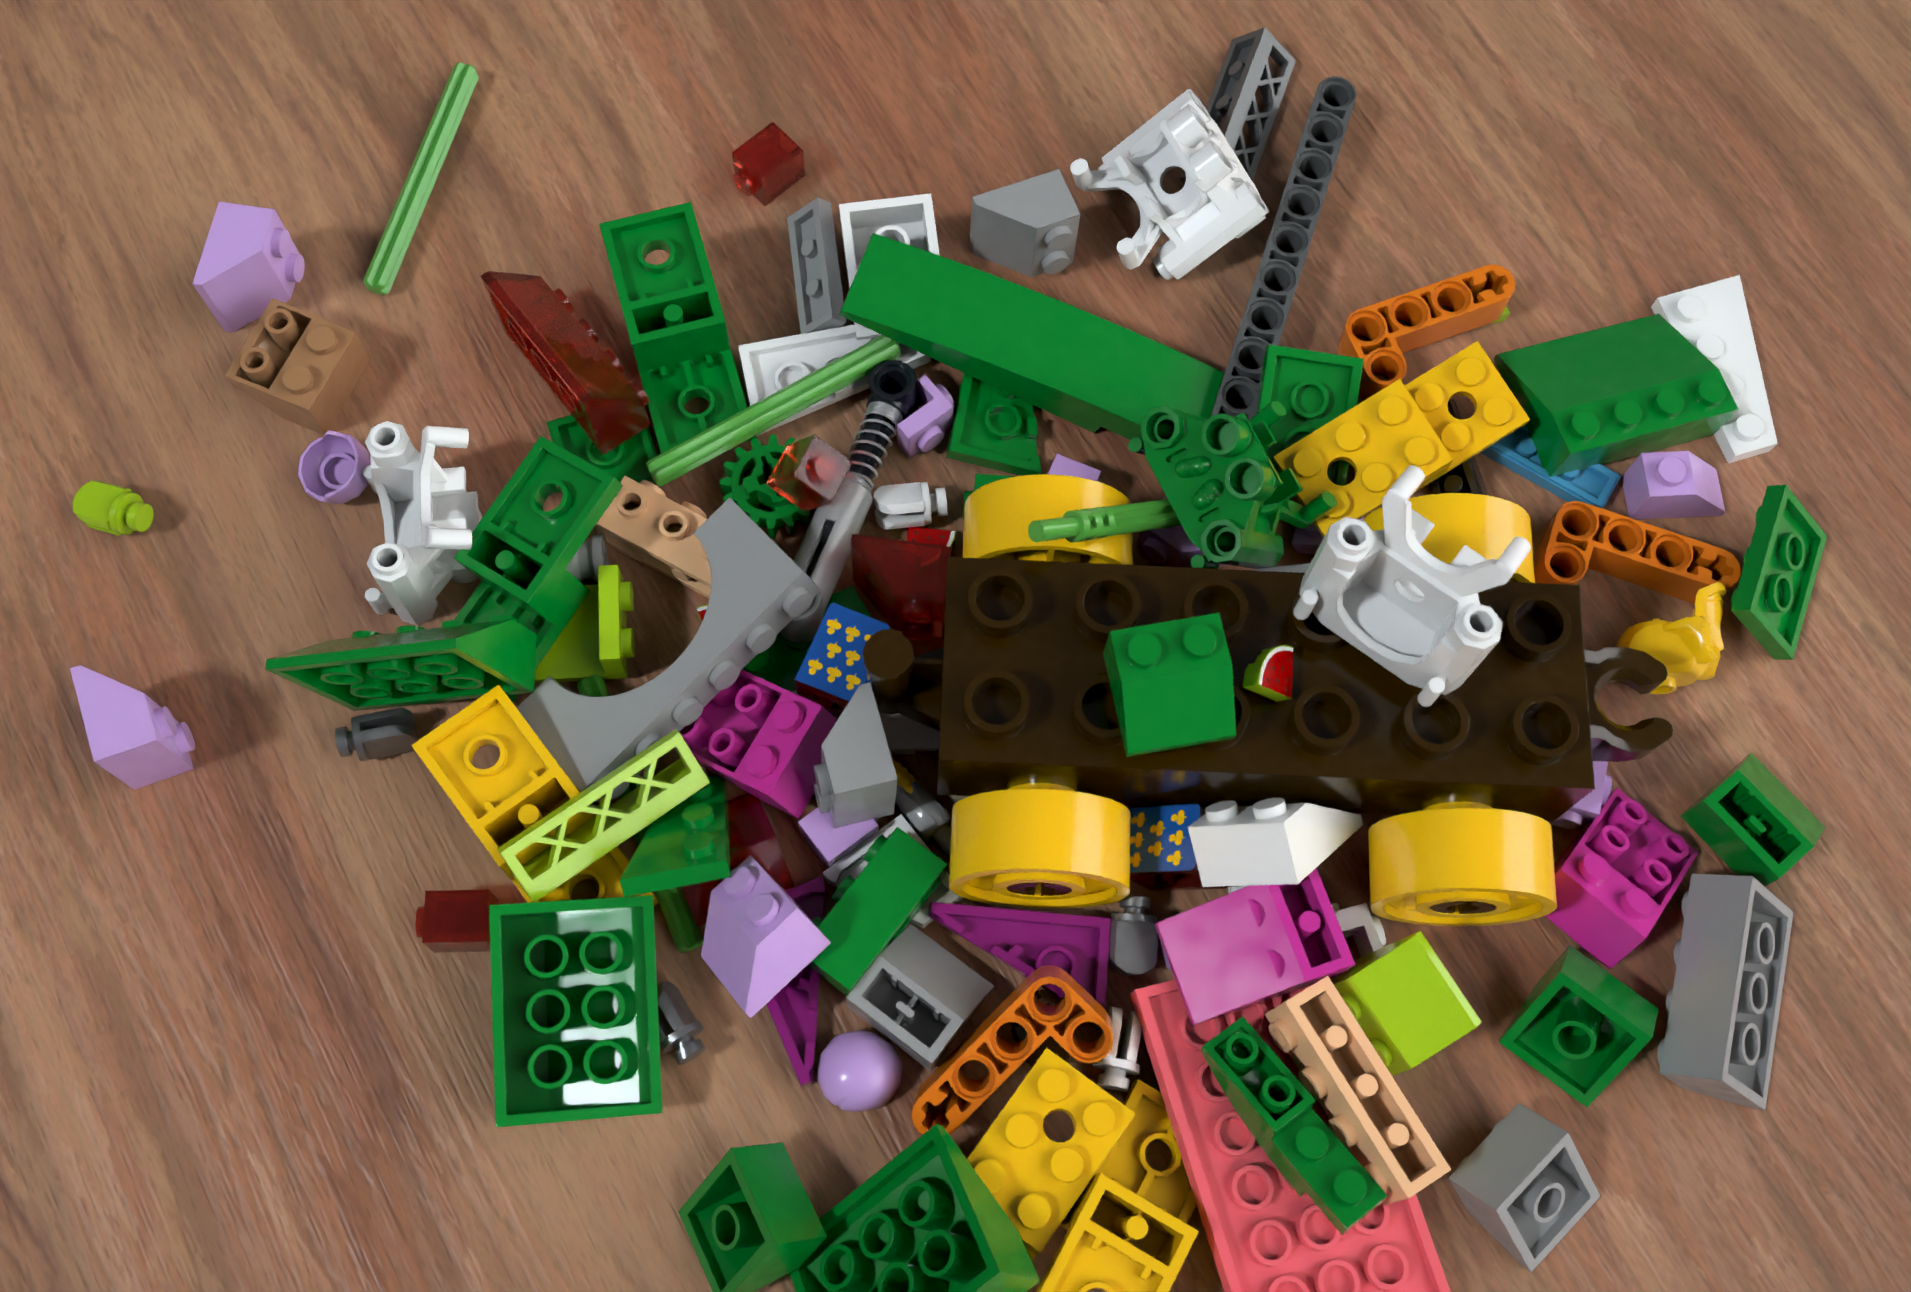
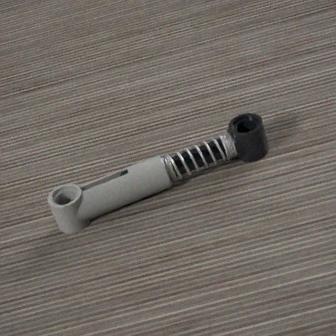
M889 360L875 366L870 373V396L866 404L867 410L864 413V420L859 425L860 431L855 434V441L850 445L851 452L846 454V462L841 465V473L835 479L828 482L794 558V562L817 584L821 591L813 598L812 604L807 611L798 617H794L780 631L783 637L791 642L805 643L814 639L872 504L871 489L874 487V484L871 480L878 477L876 469L883 467L881 458L886 457L888 454L885 448L892 446L890 437L896 436L897 424L918 410L919 402L915 372L909 364L902 361Z

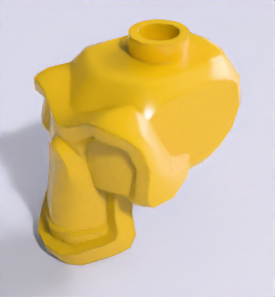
M1716 582L1698 590L1692 616L1673 622L1660 620L1659 618L1641 622L1628 627L1620 636L1616 647L1644 651L1663 663L1667 668L1668 674L1665 681L1648 694L1661 695L1676 691V687L1687 686L1697 680H1708L1715 677L1720 659V651L1725 649L1720 628L1723 615V597L1727 592L1721 582Z

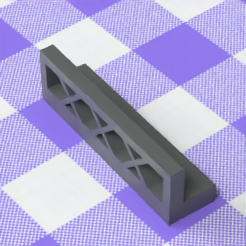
M1265 27L1232 39L1206 107L1210 117L1218 125L1252 181L1296 60ZM1269 56L1279 65L1274 78H1271L1268 64ZM1258 87H1260L1264 104L1261 113L1258 112L1255 92ZM1244 122L1248 124L1251 138L1248 148L1245 147L1242 133ZM1182 170L1180 179L1185 183L1186 174L1184 170Z

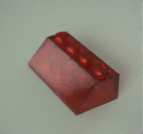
M488 271L480 276L505 334L602 455L651 425L644 407L650 402L643 388L635 379L628 382L622 375L624 370L618 358L611 349L607 348L604 351L600 349L596 344L599 340L593 328L585 318L576 320L572 315L574 312L573 307L560 288L553 291L543 278L537 275Z

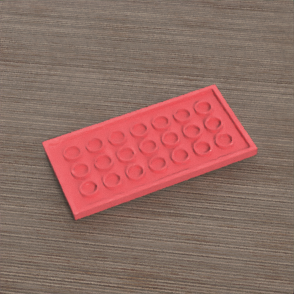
M1175 979L1136 989L1130 993L1224 1292H1451L1416 1194L1409 1199L1387 1205L1381 1203L1345 1234L1341 1235L1309 1195L1305 1193L1300 1197L1270 1160L1227 1098L1201 1052L1203 1045L1243 1016L1299 1080V1069L1289 1053L1283 1052L1273 1041L1269 1032L1270 1023L1264 1014L1308 987L1192 1026ZM1315 1101L1312 1109L1329 1127V1117L1319 1101Z

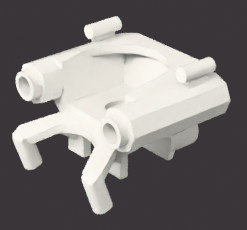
M1187 89L1103 156V164L1098 167L1099 170L1090 171L1087 161L1082 158L1077 159L1070 165L1075 184L1080 190L1094 192L1120 189L1130 194L1136 201L1140 210V227L1132 239L1124 238L1117 243V251L1121 263L1127 269L1131 270L1141 265L1164 231L1170 240L1156 250L1158 255L1153 258V263L1167 281L1173 277L1177 280L1182 278L1235 237L1239 239L1266 218L1265 215L1269 212L1257 188L1218 125L1210 117L1205 106L1191 89ZM1171 168H1182L1186 174V182L1183 188L1174 194L1166 193L1162 186L1165 173Z
M386 421L372 427L365 444L370 452L371 465L364 468L363 475L373 492L378 494L385 533V544L373 548L367 561L375 581L383 591V593H380L376 588H369L365 592V598L376 614L383 615L388 609L394 608L403 622L419 625L433 618L438 606L436 597L451 579L458 583H469L477 579L476 576L454 559L459 550H471L472 532L482 519V514L478 508L477 491H466V470L464 467L441 468L433 458L435 447L467 448L469 442L468 428L426 426L422 430L421 453L414 448L403 425Z
M1411 465L1405 469L1382 499L1384 529L1372 531L1365 521L1345 517L1330 525L1302 578L1299 591L1301 597L1293 610V614L1297 619L1305 620L1312 611L1322 625L1407 684L1422 688V691L1418 694V702L1422 706L1429 707L1440 694L1447 695L1459 688L1500 641L1503 623L1492 607L1480 604L1478 592L1507 584L1531 550V545L1525 538L1514 537L1498 560L1495 558L1487 560L1466 545L1463 546L1451 564L1435 558L1421 546L1435 524L1411 509V502L1408 501L1425 478L1423 471L1419 467Z

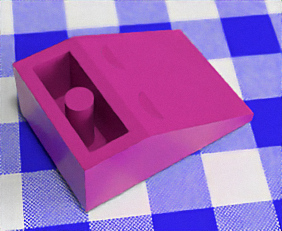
M741 670L737 680L728 688L721 690L703 708L700 717L692 724L684 726L679 732L700 766L758 799L799 819L815 792L814 765L821 764V745L838 719L822 705Z
M1616 788L1609 795L1607 802L1601 805L1600 815L1582 828L1554 863L1557 908L1552 913L1545 915V917L1608 969H1611L1647 938L1699 852L1687 844L1680 835L1672 832L1647 812L1639 802L1631 799L1619 788Z
M1317 868L1299 884L1246 886L1155 924L1192 1026L1311 986L1326 976L1330 979L1337 977L1355 965Z

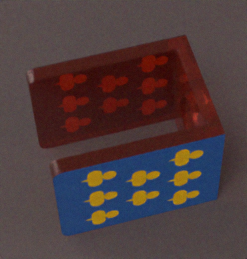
M831 603L795 677L797 695L822 705L830 713L840 717L859 685L867 683V673L863 661L865 643L871 635L880 630L890 629V626L836 603Z
M1199 804L1128 808L1131 813V881L1152 891L1226 889L1229 887H1202L1188 827L1205 814L1204 807Z

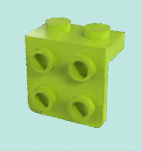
M619 565L598 566V584L584 585L590 592L536 668L535 683H542L548 676L557 682L580 681L595 674H598L603 679L628 678V658H634L635 641L633 628H627V611L634 610V592L632 582L624 581Z

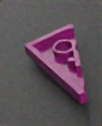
M822 876L786 891L811 921L816 916L824 920L826 887ZM806 966L767 1003V1007L801 1087L814 1082L820 975L809 966Z
M937 902L929 903L928 917L1027 978L1041 966H1058L1065 970L1105 1009L1111 918ZM1049 983L1041 986L1060 999H1063L1065 996L1063 990L1055 984Z

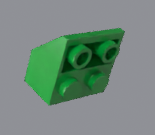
M1752 753L1740 761L1680 815L1737 875L1753 876L1763 886L1780 879L1815 846L1825 829V826Z

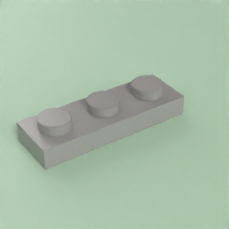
M817 197L787 217L801 334L837 328L846 323V318L839 315L844 302L832 207L830 202Z

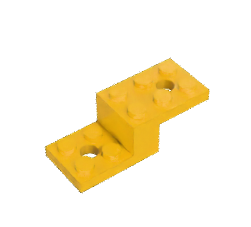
M1476 341L1406 385L1403 384L1401 379H1398L1273 457V460L1281 472L1287 468L1293 470L1303 488L1302 491L1296 494L1303 507L1322 492L1328 491L1335 497L1337 501L1336 507L1314 523L1324 538L1330 525L1345 517L1360 520L1381 507L1382 499L1408 466L1419 467L1425 475L1424 480L1415 490L1416 492L1526 425L1530 419L1479 342ZM1455 396H1466L1474 404V414L1467 419H1457L1450 414L1448 401ZM1338 460L1349 462L1355 469V479L1343 486L1331 482L1327 475V469L1333 462Z
M497 685L411 746L498 866L514 883L527 903H531L532 900L522 890L497 848L580 792L500 685ZM486 745L498 747L500 749V757L494 766L488 769L474 767L473 757L479 748ZM578 812L569 818L565 836L595 817V814ZM556 828L546 835L554 836ZM534 842L515 856L521 865H524L552 845ZM617 846L537 902L573 900L572 890L574 886L584 879H593L598 882L599 894L596 899L624 897L620 878L629 861ZM652 892L644 893V894H638V895H633V896H650V895H653V906H655V905H657V904L659 903L658 900H657V898L655 897V895H654Z
M1048 1048L1044 1050L967 1158L1018 1230L1031 1261H1033L1036 1255L1041 1253L1136 1115V1113ZM1061 1111L1071 1117L1074 1124V1133L1071 1139L1058 1143L1046 1136L1043 1129V1121L1049 1113Z
M1139 1079L1133 1082L1123 1102L1136 1115L1061 1222L1060 1226L1068 1231L1036 1292H1087L1092 1288H1099L1104 1292H1169L1199 1232L1187 1224L1196 1207V1201L1162 1094ZM1154 1139L1162 1140L1171 1150L1172 1158L1170 1165L1163 1171L1152 1169L1145 1159L1146 1147Z

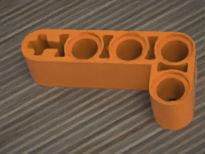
M1486 265L1352 312L1347 318L1342 331L1338 351L1339 355L1364 359L1359 388V396L1362 400H1366L1398 379L1403 381L1407 370L1403 353L1487 325L1499 319L1515 290L1516 283L1511 272L1503 266ZM1440 306H1448L1454 312L1445 311ZM1397 320L1407 321L1412 326H1403ZM1354 335H1364L1368 337L1370 341H1361L1357 339ZM1373 373L1384 374L1390 380H1379L1373 375Z
M1580 501L1566 502L1557 510L1541 532L1534 557L1535 583L1576 585L1589 568L1695 604V597L1699 589L1716 582H1721L1726 591H1728L1741 575L1738 559L1725 549ZM1563 525L1571 527L1577 536L1568 533L1563 528ZM1609 540L1618 543L1623 551L1615 549ZM1656 556L1665 559L1669 567L1661 564ZM1551 566L1560 568L1566 578L1556 575L1552 571Z
M1053 965L1039 967L921 1084L917 1090L912 1109L913 1125L923 1135L935 1124H939L951 1135L1049 1036L1080 1062L1093 1063L1102 1060L1108 1055L1113 1044V1031L1109 1014L1065 970ZM1049 983L1059 986L1065 993V996L1059 1003L1050 1006L1039 1002L1034 994L1040 986ZM1089 1021L1098 1024L1103 1030L1101 1037L1090 1043L1077 1039L1073 1032L1083 1022ZM1015 1022L1024 1027L1027 1035L1019 1042L1010 1043L1003 1040L997 1030L1004 1023ZM977 1060L986 1065L989 1073L983 1079L972 1080L964 1076L960 1067L967 1061ZM951 1085L954 1093L948 1100L946 1114L941 1110H937L933 1114L928 1112L929 1102L934 1106L939 1105L948 1096Z

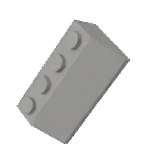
M1691 874L1689 891L1685 892L1682 899V913L1684 916L1682 935L1674 948V962L1676 965L1674 985L1666 997V1012L1668 1015L1665 1038L1659 1043L1657 1052L1660 1066L1659 1073L1683 1089L1755 1110L1765 1111L1794 912L1753 876Z

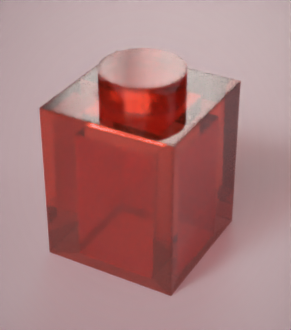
M771 122L732 152L735 171L733 179L736 185L746 196L753 195L764 206H767L805 176L803 150L774 122Z
M814 434L787 444L766 484L801 510H810L832 503L853 462Z
M489 889L425 891L424 906H419L416 912L415 927L417 937L422 938V943L434 953L490 952L489 905H497L499 900Z

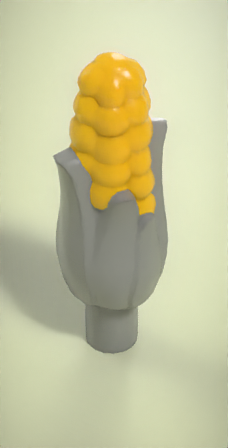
M892 758L898 778L895 802L902 811L903 817L922 840L928 842L934 839L947 856L950 857L951 828L949 824L951 817L948 810L933 796L928 788H923L921 783L912 774L908 773L906 768L902 767L899 762L894 761Z

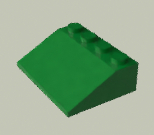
M1660 314L1499 353L1494 357L1501 377L1530 419L1526 424L1528 436L1532 438L1539 460L1550 477L1562 476V474L1574 470L1588 469L1592 465H1604L1634 457L1641 453L1653 452L1713 436L1739 410L1719 369Z
M508 615L489 616L487 622L474 624L460 620H449L442 622L441 627L431 629L406 625L398 627L396 633L387 634L374 631H356L352 633V638L329 640L266 659L265 670L353 711L480 698L497 685H500L506 695L534 692L537 634L518 623L517 618Z
M653 895L489 905L495 1128L663 1113Z
M935 1124L819 1218L827 1237L798 1269L789 1273L796 1292H1027L1040 1282L1018 1230L946 1129L939 1124Z

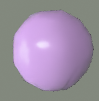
M332 430L327 431L323 437L311 442L300 456L298 476L305 489V493L316 500L328 504H343L359 497L369 484L363 475V470L371 465L370 454L362 443L350 434L347 435Z
M849 1031L834 1037L820 1054L817 1081L824 1097L841 1110L861 1112L882 1108L890 1102L901 1086L903 1064L894 1045L879 1035L869 1031Z

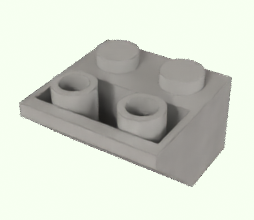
M910 924L876 958L846 997L847 1006L852 1012L931 1072L993 990L994 986L913 924Z

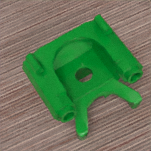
M1272 401L1249 420L1244 413H1240L1235 417L1227 414H1216L1209 419H1205L1168 406L1149 409L1140 422L1142 438L1134 437L1130 439L1128 443L1129 450L1146 456L1189 540L1205 554H1197L1191 558L1192 568L1218 569L1219 564L1253 569L1275 567L1284 555L1283 539L1276 533L1279 519L1302 529L1311 526L1336 507L1337 501L1328 491L1322 492L1304 507L1302 504L1289 500V498L1302 491L1303 488L1291 468H1287L1278 474L1265 451L1277 443L1269 428L1286 415V410L1280 402Z

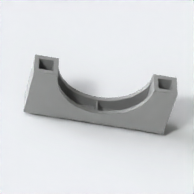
M730 497L694 532L704 547L709 560L711 592L705 616L697 633L685 651L672 665L660 675L638 688L604 697L583 696L573 693L548 676L517 707L518 711L580 792L674 729L680 731L684 726L695 722L702 714L703 708L721 690L731 686L739 677L740 671L757 654L766 651L774 643L777 634L794 617H798L807 611L812 604L813 598L821 591L817 584ZM624 781L615 787L611 799L620 796L628 788L630 782Z

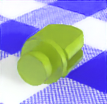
M92 480L87 482L77 491L72 502L73 512L89 528L117 536L129 535L134 531L144 532L151 526L154 518L152 506L143 503L140 495L131 492V489L102 481Z

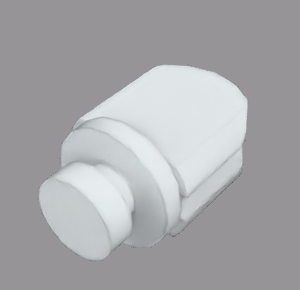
M928 482L884 485L878 487L874 492L875 521L878 526L886 530L932 524L931 512H937L938 517L948 515L945 487L935 488V493L929 494Z
M1111 1006L1108 1014L1113 1031L1112 1049L1105 1058L1098 1062H1093V1066L1105 1070L1104 1074H1099L1097 1082L1099 1087L1128 1092L1130 1080L1125 1078V1076L1139 1075L1140 1065L1136 1063L1142 1028L1135 1011H1131L1124 1031L1120 1058H1116L1123 1011L1121 1008Z

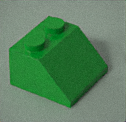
M1219 613L1109 632L1103 655L1126 757L1235 738L1233 669Z
M1569 945L1539 979L1500 1037L1499 1043L1585 1107H1588L1652 1039L1659 1009Z
M782 1142L730 1148L678 1211L713 1292H755L798 1269L827 1237Z

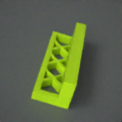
M674 729L497 848V850L511 869L512 875L532 902H537L709 784L710 781L680 732ZM675 748L680 759L653 777L657 759ZM644 768L643 776L634 775ZM624 781L641 784L609 806L615 787ZM600 798L599 806L590 805ZM578 812L597 814L565 836L569 818ZM556 828L554 836L546 835ZM534 842L552 845L524 865H521L515 856Z

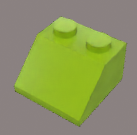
M1421 931L1355 959L1353 967L1341 975L1330 979L1391 1076L1416 1067L1477 1028L1482 1022Z

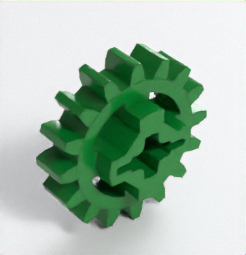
M771 434L768 445L763 446L754 437L751 439L752 450L747 452L737 447L735 455L738 462L725 461L724 463L725 475L727 477L720 479L721 491L723 494H726L723 497V503L730 497L760 528L765 527L768 529L770 538L776 537L777 528L784 527L791 536L795 534L794 522L799 520L807 526L810 524L811 516L808 509L816 511L821 497L818 495L823 494L825 491V481L819 478L822 476L820 461L811 462L812 452L809 447L797 452L796 442L792 437L786 441L784 446L778 445L776 434ZM753 469L751 476L746 477V475ZM766 476L779 489L780 497L777 496L774 489H771L766 481ZM801 494L800 498L791 505L794 497Z

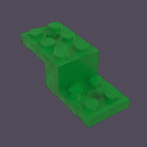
M691 202L599 224L661 454L747 408L730 349L726 321ZM655 250H663L670 254L669 258L662 264L653 265L645 261L646 256ZM701 397L710 402L709 408L701 414H692L684 409L687 402L693 398Z
M540 436L473 530L471 550H459L454 557L458 563L481 580L454 620L474 624L487 622V618L493 615H508L517 618L518 623L537 634L536 670L590 592L565 568L623 485L614 476ZM563 492L562 501L555 509L543 511L544 502L551 494ZM518 694L507 696L513 703Z

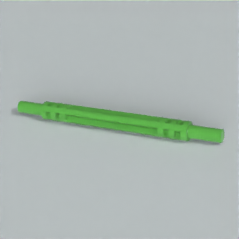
M1164 499L1068 511L1063 517L1032 521L1028 527V534L1034 542L1064 538L1069 542H1080L1182 525L1169 500Z

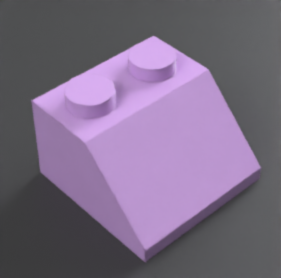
M219 201L192 284L223 330L234 333L261 317L272 298L283 303L291 299L296 282H300L304 275V258L298 252L289 231L284 227L275 209Z
M82 665L70 668L90 749L96 764L133 790L194 769L189 753L195 750L193 735L185 722L179 723L173 718L166 706L160 707L145 693Z
M750 855L730 872L731 877L725 878L711 891L701 957L742 1010L752 1018L831 942L786 891Z

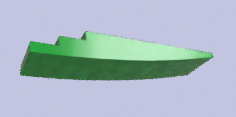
M874 233L869 239L839 313L842 317L1090 432L1095 433L1100 427H1103L1129 440L1134 437L1142 438L1140 422L1149 409L1168 406L1209 419L1224 372L1072 305L976 268Z

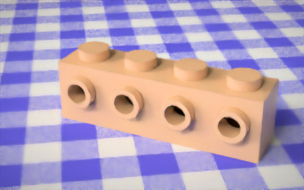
M624 476L620 482L623 487L595 525L598 535L604 534L607 545L697 593L710 598L711 570L709 560L700 540L694 534L707 520V515L692 503L684 501L680 505L666 497L661 488L652 482L641 480L638 483Z
M1328 976L1264 1014L1270 1023L1269 1032L1273 1041L1283 1052L1289 1053L1300 1071L1298 1073L1300 1083L1316 1101H1319L1329 1117L1328 1125L1330 1130L1349 1149L1355 1159L1387 1194V1197L1382 1202L1383 1205L1409 1199L1451 1170Z

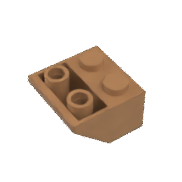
M272 298L224 377L282 418L324 435L329 431L371 358L356 331Z

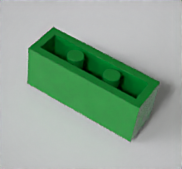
M896 827L889 838L882 834L874 841L864 856V860L868 864L856 879L849 875L839 885L831 898L836 905L825 919L822 920L816 916L812 920L831 943L807 966L846 996L849 995L876 958L906 929L947 874V864L898 827Z

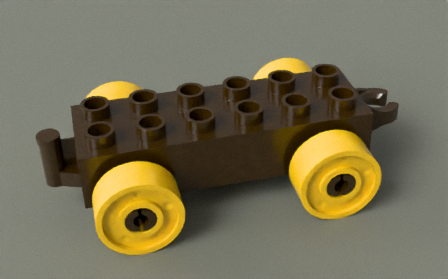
M1053 474L1024 475L1001 479L978 488L967 498L964 506L962 557H948L943 648L914 657L913 647L909 640L901 635V631L886 629L871 635L863 649L867 683H871L878 711L889 715L899 713L940 731L937 795L968 796L956 802L952 808L949 888L953 893L961 897L992 905L1032 909L1084 908L1117 902L1127 897L1130 893L1131 813L1121 803L1199 804L1200 806H1209L1222 801H1235L1237 807L1253 806L1255 803L1269 798H1283L1285 804L1310 803L1350 813L1396 815L1376 822L1368 830L1371 911L1375 915L1388 920L1428 926L1509 924L1540 918L1556 910L1552 827L1547 821H1555L1595 789L1593 761L1624 762L1641 759L1669 740L1673 734V728L1669 721L1658 717L1645 719L1630 726L1615 724L1601 711L1599 704L1600 691L1607 684L1620 683L1629 686L1640 694L1650 693L1665 681L1668 674L1667 668L1663 663L1646 652L1631 648L1607 647L1599 651L1584 649L1580 585L1535 583L1531 518L1521 506L1502 498L1470 493H1442L1408 499L1411 502V509L1435 524L1421 546L1432 556L1447 564L1453 562L1464 545L1487 560L1492 558L1498 560L1514 537L1525 538L1531 545V550L1507 584L1478 592L1480 604L1492 607L1503 623L1500 641L1459 688L1447 695L1440 694L1431 706L1425 707L1417 699L1422 688L1407 684L1322 625L1312 611L1305 620H1299L1294 616L1293 610L1301 597L1299 591L1305 573L1133 565V533L1080 542H1069L1065 538L1043 542L1032 541L1028 534V527L1032 521L1063 517L1066 512L1072 510L1131 504L1130 500L1123 493L1106 484L1081 477ZM1383 507L1373 511L1362 520L1367 523L1372 531L1384 529ZM1219 613L1233 669L1235 738L1126 757L1103 655L1109 632ZM1280 645H1288L1293 647L1292 699L1276 702L1243 688L1246 668L1249 664L1255 663L1262 650Z

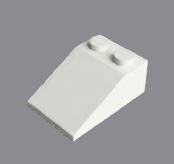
M931 193L839 204L849 289L873 233L940 256ZM854 322L856 340L881 336V334Z
M1269 798L1259 801L1253 806L1237 807L1235 801H1222L1211 804L1205 808L1206 813L1192 823L1188 830L1202 887L1299 884L1363 825L1359 814L1310 803L1285 804L1283 798Z

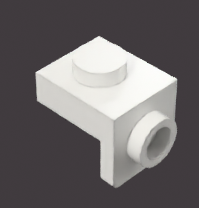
M1338 903L1331 904L1345 939L1353 936L1360 957L1374 952L1386 944L1385 932L1381 921L1376 915L1371 916L1366 903L1340 910Z

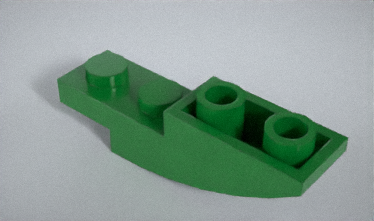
M1243 1016L1202 1046L1201 1052L1212 1073L1261 1148L1297 1194L1301 1197L1307 1193L1341 1235L1345 1234L1385 1200L1387 1194L1312 1109L1316 1100Z

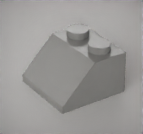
M1057 169L973 196L969 245L972 254L1029 277L1043 273L1055 274L1064 270L1068 265L1073 264L1081 214L1060 170Z
M870 682L859 685L821 745V764L814 765L816 779L814 791L818 808L821 814L830 812L834 829L894 814L898 778Z
M1520 1103L1494 1126L1486 1139L1470 1156L1465 1157L1460 1162L1456 1171L1448 1178L1466 1210L1529 1272H1532L1601 1196L1569 1133Z

